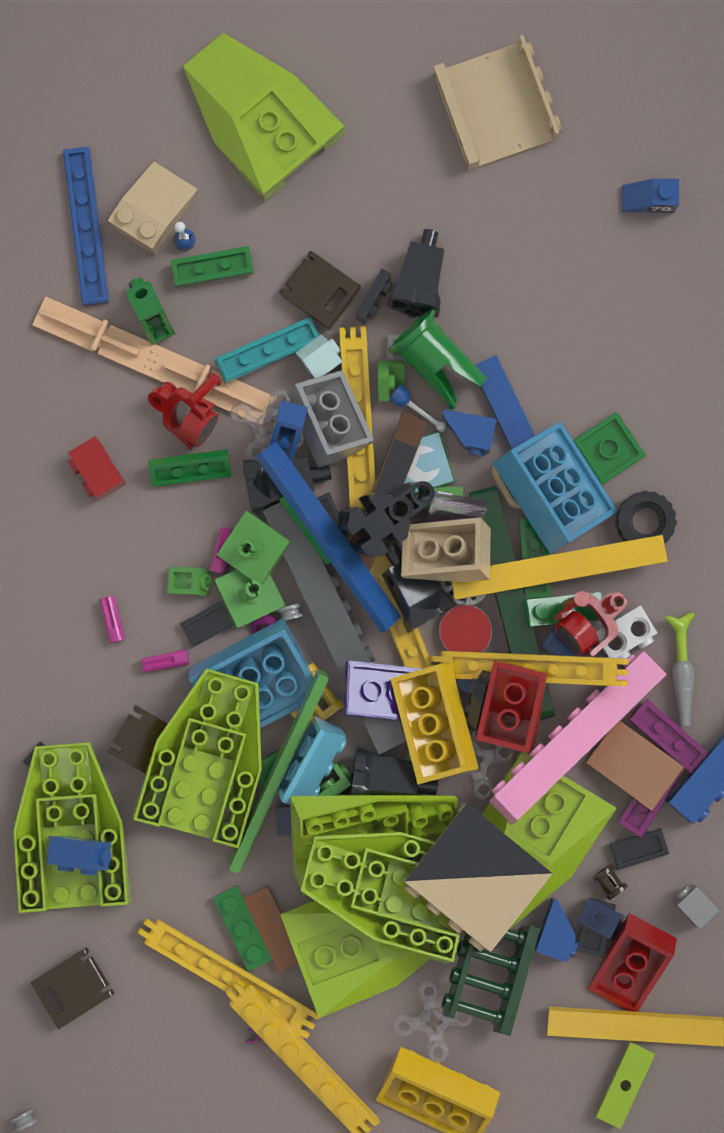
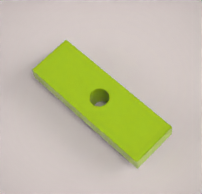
M629 1041L597 1110L596 1118L619 1129L622 1128L654 1059V1052ZM628 1080L629 1086L625 1089L621 1088V1082Z

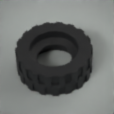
M642 491L628 497L620 505L615 521L618 529L617 533L622 537V541L626 542L663 535L664 544L667 543L674 534V529L677 525V520H675L676 512L672 508V503L668 502L665 496L657 494L658 492ZM650 508L657 513L659 525L653 533L642 534L635 529L633 516L639 509Z

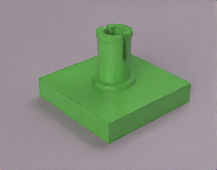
M245 511L217 553V556L252 581L257 580L263 585L292 541L250 511Z
M238 570L232 571L213 581L236 630L285 607L271 575L268 576L263 585L257 580L252 581Z

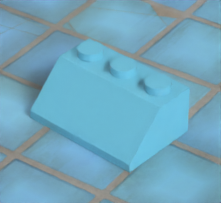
M313 715L277 790L282 802L290 804V796H318L321 780L330 774L333 767L332 760L336 753L340 754L346 744V736L341 728Z

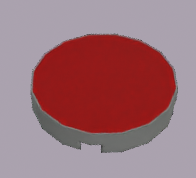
M459 605L451 608L443 616L439 625V637L447 651L483 652L488 647L492 638V625L489 617L480 608L473 605Z

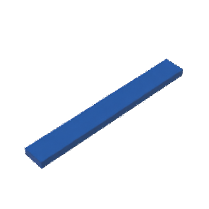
M277 441L272 443L256 456L257 460L380 632L387 631L402 616Z

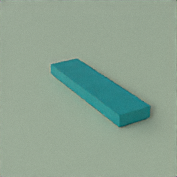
M310 316L216 357L214 361L225 384L296 354L297 351L320 335Z

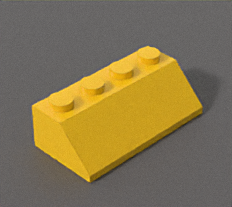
M437 664L390 678L417 784L478 770L452 665Z
M400 1047L389 1068L376 1101L444 1133H484L493 1118L501 1092L486 1084L479 1083L462 1073L442 1066L438 1062L429 1060L412 1050Z

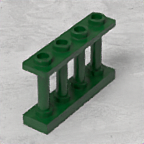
M524 925L518 931L509 929L502 938L513 941L516 945L514 956L510 958L487 950L479 951L468 942L471 936L465 933L464 940H461L457 947L456 955L459 956L457 965L452 968L449 975L451 986L449 993H446L442 1000L441 1009L444 1010L442 1015L454 1019L456 1011L492 1022V1025H494L493 1032L511 1036L540 929ZM471 958L507 968V972H509L507 982H504L502 985L467 974ZM464 984L499 995L502 999L499 1009L492 1011L460 1001Z

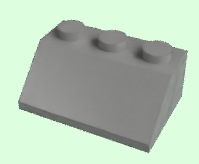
M343 370L294 385L287 399L290 403L308 407L302 432L318 468L342 461L374 442Z

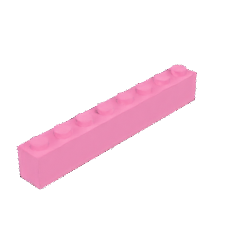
M644 651L638 657L634 654L628 658L629 663L622 665L628 670V675H617V680H627L628 686H607L601 693L596 689L585 700L589 704L583 710L578 707L567 717L570 723L564 729L559 725L548 736L551 741L546 746L540 743L529 754L533 759L527 765L521 762L510 772L514 777L508 783L502 780L492 790L495 796L489 802L511 825L529 810L667 675Z

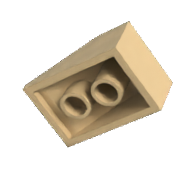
M153 162L121 199L108 222L112 229L156 256L175 227V224L198 192V189L161 165Z
M481 517L410 524L408 538L402 543L401 576L411 579L453 582L490 580V527Z

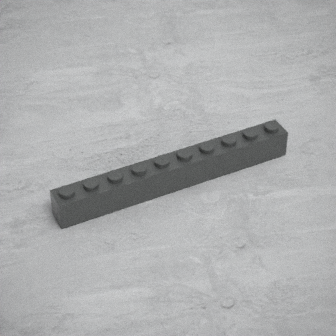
M280 502L263 510V513L271 527L292 541L283 555L345 683V662L371 663L375 661L370 647L364 648L359 639L364 635L358 622L352 624L348 616L352 610L346 597L340 599L337 593V589L341 587L335 574H328L325 567L327 564ZM362 718L378 754L406 742L402 722Z

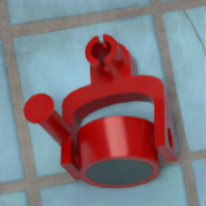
M210 373L208 379L193 393L182 387L176 389L174 384L166 381L161 387H156L148 395V401L151 406L163 414L162 421L164 427L191 451L195 447L201 446L207 440L218 422L219 413L213 410L215 404L204 399V397L214 387L220 386L221 380L216 374ZM180 401H183L191 410L180 425L176 415L178 404Z
M578 591L575 596L564 600L562 604L563 609L553 616L556 621L560 620L555 625L557 635L564 645L577 656L594 657L617 637L619 633L618 627L613 618L626 607V597L623 598L622 596L624 595L622 593H609L598 600L591 593ZM587 606L599 618L605 629V637L599 643L598 635L589 621L580 613L572 611L575 607Z

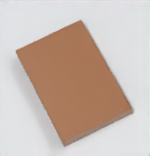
M621 721L610 729L586 762L651 811L655 809L684 770L681 764Z

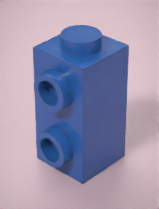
M66 835L50 836L47 864L58 865L57 870L72 872L74 868L81 869V874L97 875V871L108 870L112 856L110 851L111 842Z

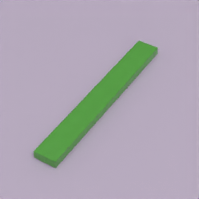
M317 669L246 822L239 848H234L228 861V868L234 873L238 874L244 864L328 683L327 673L320 669Z

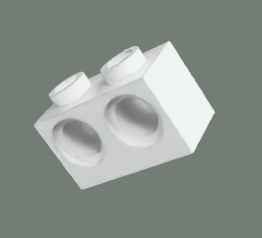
M641 605L615 620L619 632L617 637L621 640V647L615 651L610 649L607 644L601 650L606 658H627L631 655L629 650L638 645L642 649L654 642L652 636L657 634V631ZM633 622H640L643 625L644 633L642 636L637 637L632 634L631 625ZM604 627L596 631L599 639L598 643L605 637Z

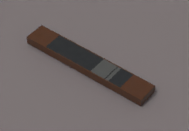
M402 412L371 493L389 495L405 483L428 422ZM357 532L354 534L351 544L361 538ZM357 553L370 572L376 556Z

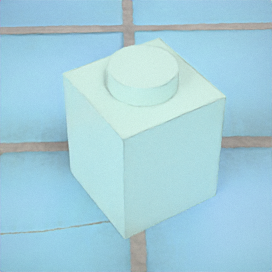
M323 335L318 336L296 352V355L313 378L324 376L342 363L338 356L341 350L332 338L328 341Z

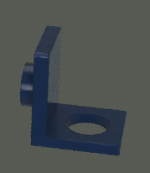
M589 898L577 922L613 940L625 915Z

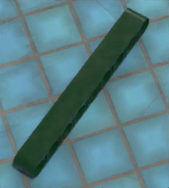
M496 486L469 492L475 518L481 517L491 529L490 566L516 561ZM523 588L494 593L509 653L540 655L533 627L527 628L523 605V601L526 599ZM547 683L540 720L555 717Z

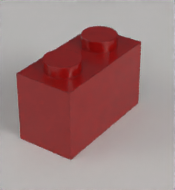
M96 436L68 452L71 457L68 463L76 475L81 473L86 482L82 486L90 498L95 496L100 501L126 485Z

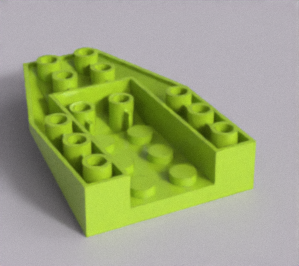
M225 33L219 35L183 65L214 144L264 202L284 187V180L319 150L327 151L345 136V126L294 74Z
M207 668L203 671L156 740L132 813L133 820L158 827L160 825L210 838L213 842L239 848L262 770L258 683Z
M91 743L35 747L13 830L19 913L101 905V907L128 905L132 901L123 821ZM66 835L111 842L110 851L112 856L108 870L97 871V875L81 874V869L74 868L72 872L57 870L58 865L47 864L50 836Z
M520 751L503 780L508 783L514 777L510 772L521 762L527 765L533 758L528 753ZM562 776L513 825L490 802L482 814L494 826L553 873L509 929L515 926L573 876L616 810V807L565 776Z
M406 795L290 796L293 873L300 889L315 836L402 832L436 842L457 815V797Z
M402 832L314 837L300 889L302 893L373 941L445 964L454 962L460 935L456 934V931L447 924L450 919L443 913L437 916L426 907L428 901L421 895L417 899L404 889L407 884L402 880L404 877H408L435 843L434 841Z
M314 900L281 913V918L319 1019L398 986L430 960L429 958L373 941Z

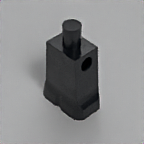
M424 229L420 243L410 242L399 280L391 288L387 298V306L389 308L404 313L410 318L421 317L430 309L436 312L434 314L435 318L439 317L441 299L438 293V285L444 249L436 247L439 235L437 231Z
M308 457L295 458L293 460V465L313 493V483L332 480L329 465L319 468L318 466L310 467ZM242 460L252 513H261L267 507L280 503L279 499L283 495L260 462Z
M396 542L386 547L388 552L385 556L392 567L381 575L402 613L403 624L407 633L419 628L457 604L451 595L443 590L437 580L403 578L401 576V549Z
M356 747L350 796H417V793L437 795L438 780L417 784L412 761L377 755L366 749Z

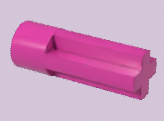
M220 528L209 571L225 575L227 562L217 556V553L233 529Z
M115 596L99 599L109 643L124 641L125 636Z
M187 649L141 659L145 673L190 665Z

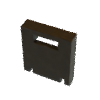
M310 251L307 256L313 260L312 264L304 259L285 283V286L291 289L290 293L281 288L279 294L325 328L331 330L359 293L361 286L316 253ZM341 289V292L346 294V296L334 312L330 313L325 307L337 291Z
M135 704L133 710L141 714V718L138 719L129 714L112 741L122 748L119 752L115 748L109 747L107 752L145 774L156 740L168 723Z
M87 947L30 982L58 1030L115 994L113 989L106 991L104 994L101 993L100 990L108 986L109 982L93 956L84 962L81 960V957L86 956L90 952ZM50 986L53 987L65 1007L64 1010L57 1014L43 992Z

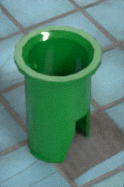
M430 309L411 324L392 343L388 351L391 354L394 352L400 353L449 406V409L453 410L457 407L455 403L458 401V398L445 373L441 370L446 364L454 372L478 387H481L488 377L474 365L434 321V314L436 312Z

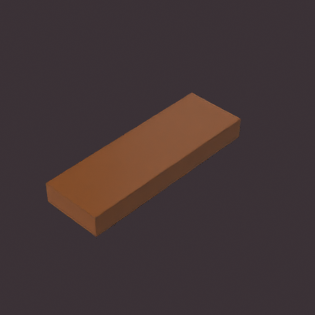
M267 886L243 898L278 972L297 964L298 961L281 918V912L269 887Z

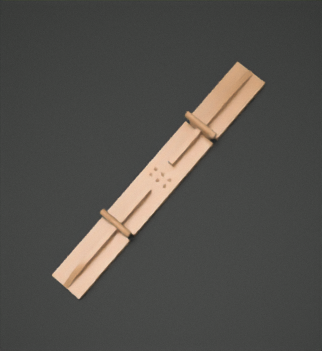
M45 296L32 324L34 327L93 353L99 349L97 354L159 382H171L175 385L176 389L182 387L191 393L208 379L210 373H214L220 378L221 385L214 387L204 399L214 403L215 406L260 425L272 395L238 380L225 384L220 372L212 369L209 373L211 366L208 364L204 366L156 344L151 345L149 341L110 325L108 329L107 325L109 322L103 319L101 321Z

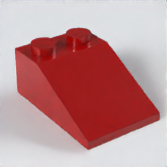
M494 660L476 740L530 753L535 747L548 673Z
M628 913L594 974L588 990L628 1011L638 1012L673 958L677 938Z

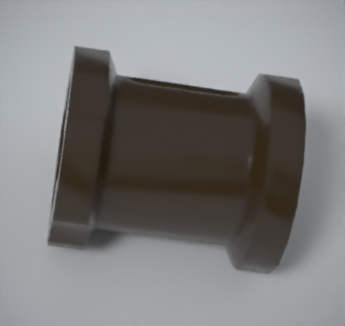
M612 864L604 867L592 877L595 882H599L607 893L606 898L608 900L613 899L628 887L614 873Z

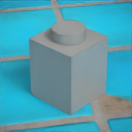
M686 885L676 894L677 900L674 904L699 929L720 911L695 885H692L690 888Z

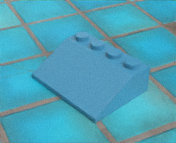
M561 421L510 450L492 463L550 554L618 512Z
M284 618L189 668V681L192 686L195 685L206 668L258 683L260 729L299 709L314 678Z

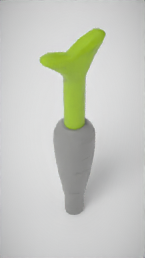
M689 612L680 618L673 616L664 617L676 633L677 662L672 667V678L680 715V726H691L690 714L694 686V667L688 661L687 629L695 616L693 612Z

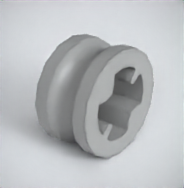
M300 604L290 605L277 610L282 615L281 619L284 618L285 622L304 617L303 613L299 612Z
M32 1108L9 1120L10 1123L15 1124V1133L38 1121L37 1118H33L31 1115L33 1112Z

